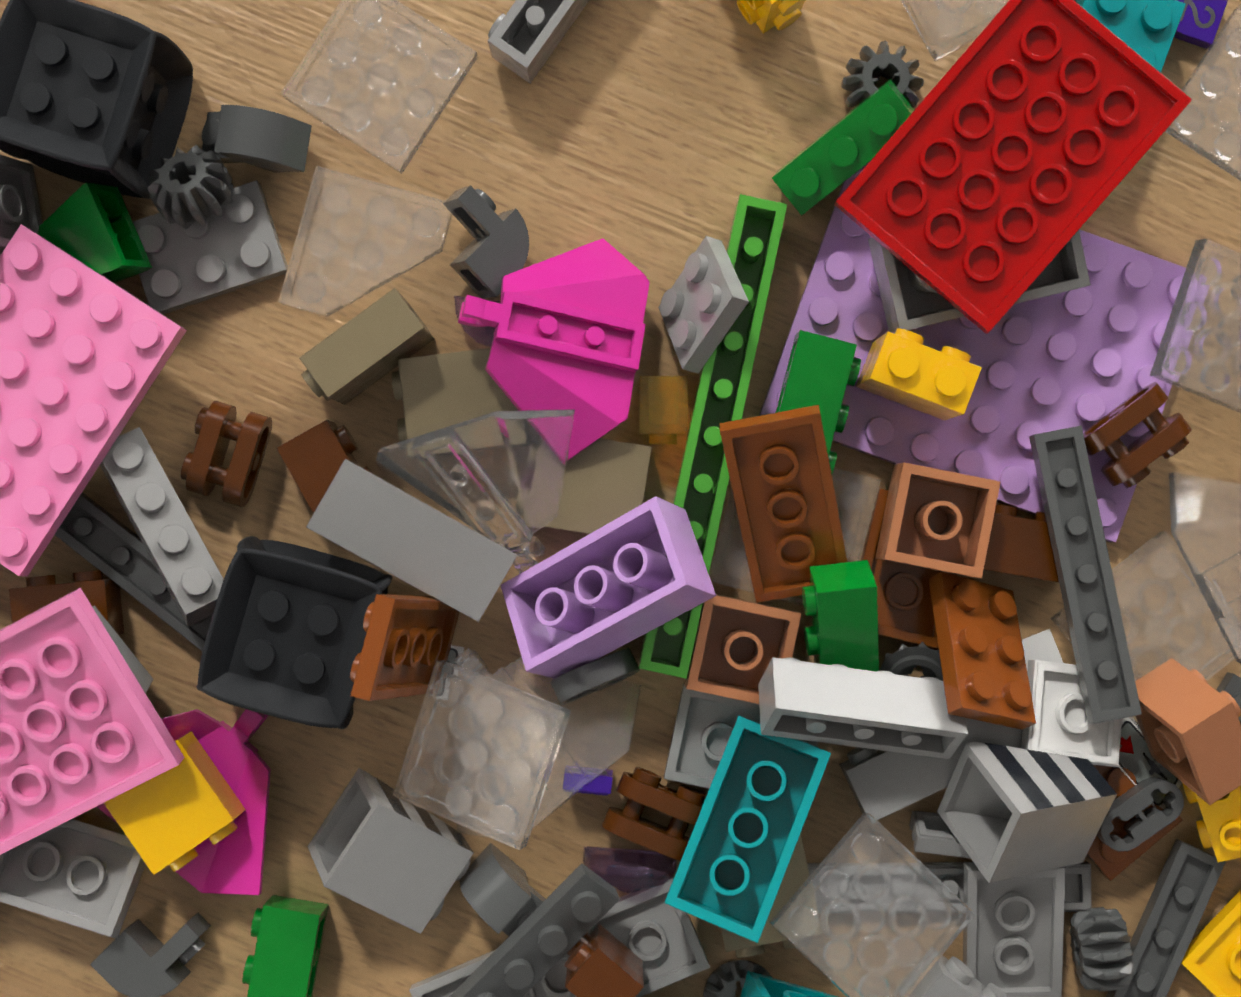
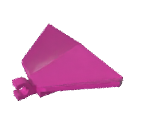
M603 238L503 276L500 303L466 295L465 301L461 304L458 323L495 328L485 370L562 464L628 419L635 372L639 369L646 326L643 321L650 282L643 272Z
M198 709L161 718L174 741L192 731L246 809L233 820L238 827L235 831L215 845L211 843L209 838L198 844L194 849L199 855L176 871V873L201 893L260 895L262 893L271 769L258 755L257 752L259 750L248 741L269 715L246 709L238 718L233 728L224 721L219 722ZM104 803L96 806L116 822Z

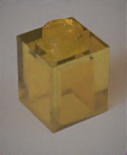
M640 376L639 436H649L650 445H676L677 436L687 435L688 376Z

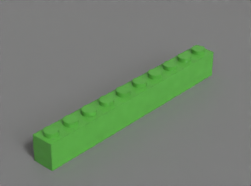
M740 194L736 204L726 251L749 302L701 369L673 499L674 505L685 509L708 574L710 572L729 482V472L719 423L740 420L743 416L787 204ZM703 603L645 634L639 659V669L687 679Z

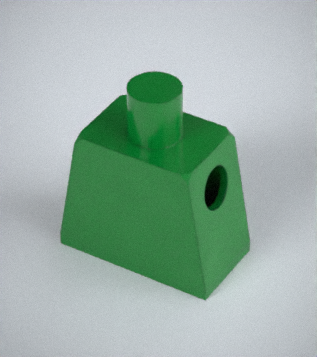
M86 182L39 226L38 234L113 283L138 275L152 268L118 187Z

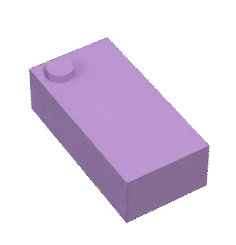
M657 496L501 584L526 672L554 679L603 657L716 596L686 510Z

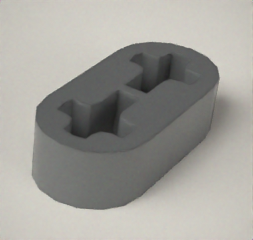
M627 648L573 669L555 678L550 684L559 704L564 705L623 681L639 672L640 669L631 649Z
M1149 777L1114 800L1097 833V837L1105 845L1117 851H1129L1136 848L1175 821L1181 814L1184 807V798L1180 789L1175 784L1159 777ZM1154 790L1163 794L1168 793L1163 799L1166 807L1162 811L1155 807H1150L1142 812V810L1153 803L1154 799L1151 793ZM1135 816L1133 820L1124 826L1127 834L1123 838L1115 834L1109 835L1114 829L1111 822L1114 818L1117 817L1122 821H1128Z

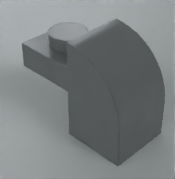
M221 105L220 112L207 113L206 123L202 130V150L204 152L212 150L221 159L222 163H247L274 173L304 172L312 125L268 110L239 105Z
M470 185L456 190L443 203L475 238L450 266L480 298L497 297L501 293L503 276L521 270L524 267L529 252L528 230L523 217L516 208L497 215L494 212L496 205L492 199L482 190L474 189Z
M492 843L473 861L465 875L459 880L465 899L475 912L498 934L503 931L506 935L510 936L546 900L528 884L526 872Z
M197 913L170 940L163 944L137 919L90 965L115 990L126 996L160 997L175 989L191 973L185 964L205 945L199 937L211 925Z

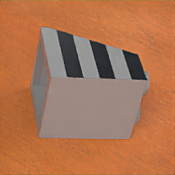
M972 741L967 742L964 746L937 813L988 883L1083 863L1117 793L1088 759Z
M358 768L307 846L324 887L420 934L428 922L434 920L439 915L444 905L445 896L454 882L460 880L465 875L470 865V858L474 853L460 832L360 768Z

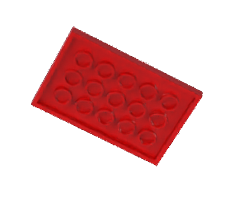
M1009 0L836 200L834 205L987 334L1192 99L1074 0Z

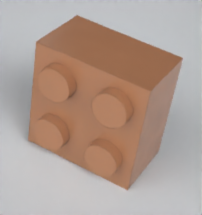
M905 462L893 465L875 559L982 579L1000 481Z
M716 594L715 597L704 602L702 605L687 679L684 681L686 689L759 704L758 684L772 657H793L801 613L795 610Z
M1173 658L1136 680L1135 683L1142 715H1137L1136 719L1151 756L1209 805L1241 786V724L1238 719L1241 716V709L1235 699L1226 691L1219 693L1208 684L1200 672L1196 669L1189 671Z

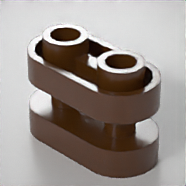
M1157 382L1144 387L1083 433L1089 456L1104 450L1111 459L1101 468V472L1112 486H1117L1121 483L1126 488L1134 486L1150 474L1151 471L1147 467L1161 455L1164 459H1168L1189 444L1186 436L1191 432L1192 428L1181 413H1176L1165 419L1158 408L1168 400V396ZM1142 421L1149 431L1126 447L1120 437Z
M214 401L209 408L203 407L198 414L195 423V433L199 436L194 452H189L184 459L181 468V479L186 480L187 491L203 496H209L215 485L222 486L223 502L243 508L248 503L257 481L271 435L272 418L250 412L244 423L236 422L237 411L235 406ZM234 440L237 443L228 469L222 467L229 442Z
M635 767L633 773L623 772L616 791L627 797V802L624 809L609 807L602 827L621 838L681 861L690 839L685 836L689 824H696L706 795L685 785H679L677 791L661 785V776L641 767ZM645 806L672 816L668 827L641 817Z

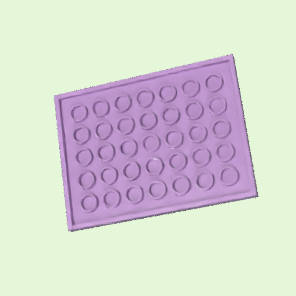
M868 163L865 166H863L860 170H858L855 174H853L850 178H848L845 182H843L838 198L855 180V178L861 173V171L868 165ZM834 206L759 416L776 412L794 338L800 330L857 344L854 357L861 359L859 374L854 387L846 386L842 404L849 405L848 417L843 432H835L832 442L892 464L905 462L1000 481L997 502L1036 515V512H1044L1029 436L1081 425L1084 433L1132 395L1154 382H1157L1168 396L1211 277L1079 229L1090 286L1014 304L987 334L965 316L909 330L925 338L923 345L941 351L943 346L959 349L971 355L969 363L982 367L965 413L944 421L856 387L872 343L889 331L868 239L872 237L839 208ZM1166 402L1160 408H1158L1161 413L1163 412ZM1141 421L1121 436L1120 439L1128 447L1148 432L1149 429ZM1101 450L1094 455H1088L1105 540L1116 543L1137 484L1126 488L1123 483L1112 486L1101 472V468L1111 459L1104 450Z

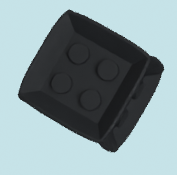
M10 0L0 19V150L12 157L28 160L45 170L82 183L118 187L122 195L150 199V193L147 189L152 184L149 172L162 168L160 157L166 159L173 157L190 101L193 66L184 52L170 38L120 14L77 0Z
M254 536L242 539L237 545V552L228 567L215 605L201 656L197 690L225 703L280 719L322 728H347L353 717V703L356 698L350 696L354 683L350 679V672L355 657L359 652H362L366 632L363 629L364 615L368 606L374 602L376 594L388 593V586L392 581V576L389 574L385 575L361 563L290 543L260 540Z

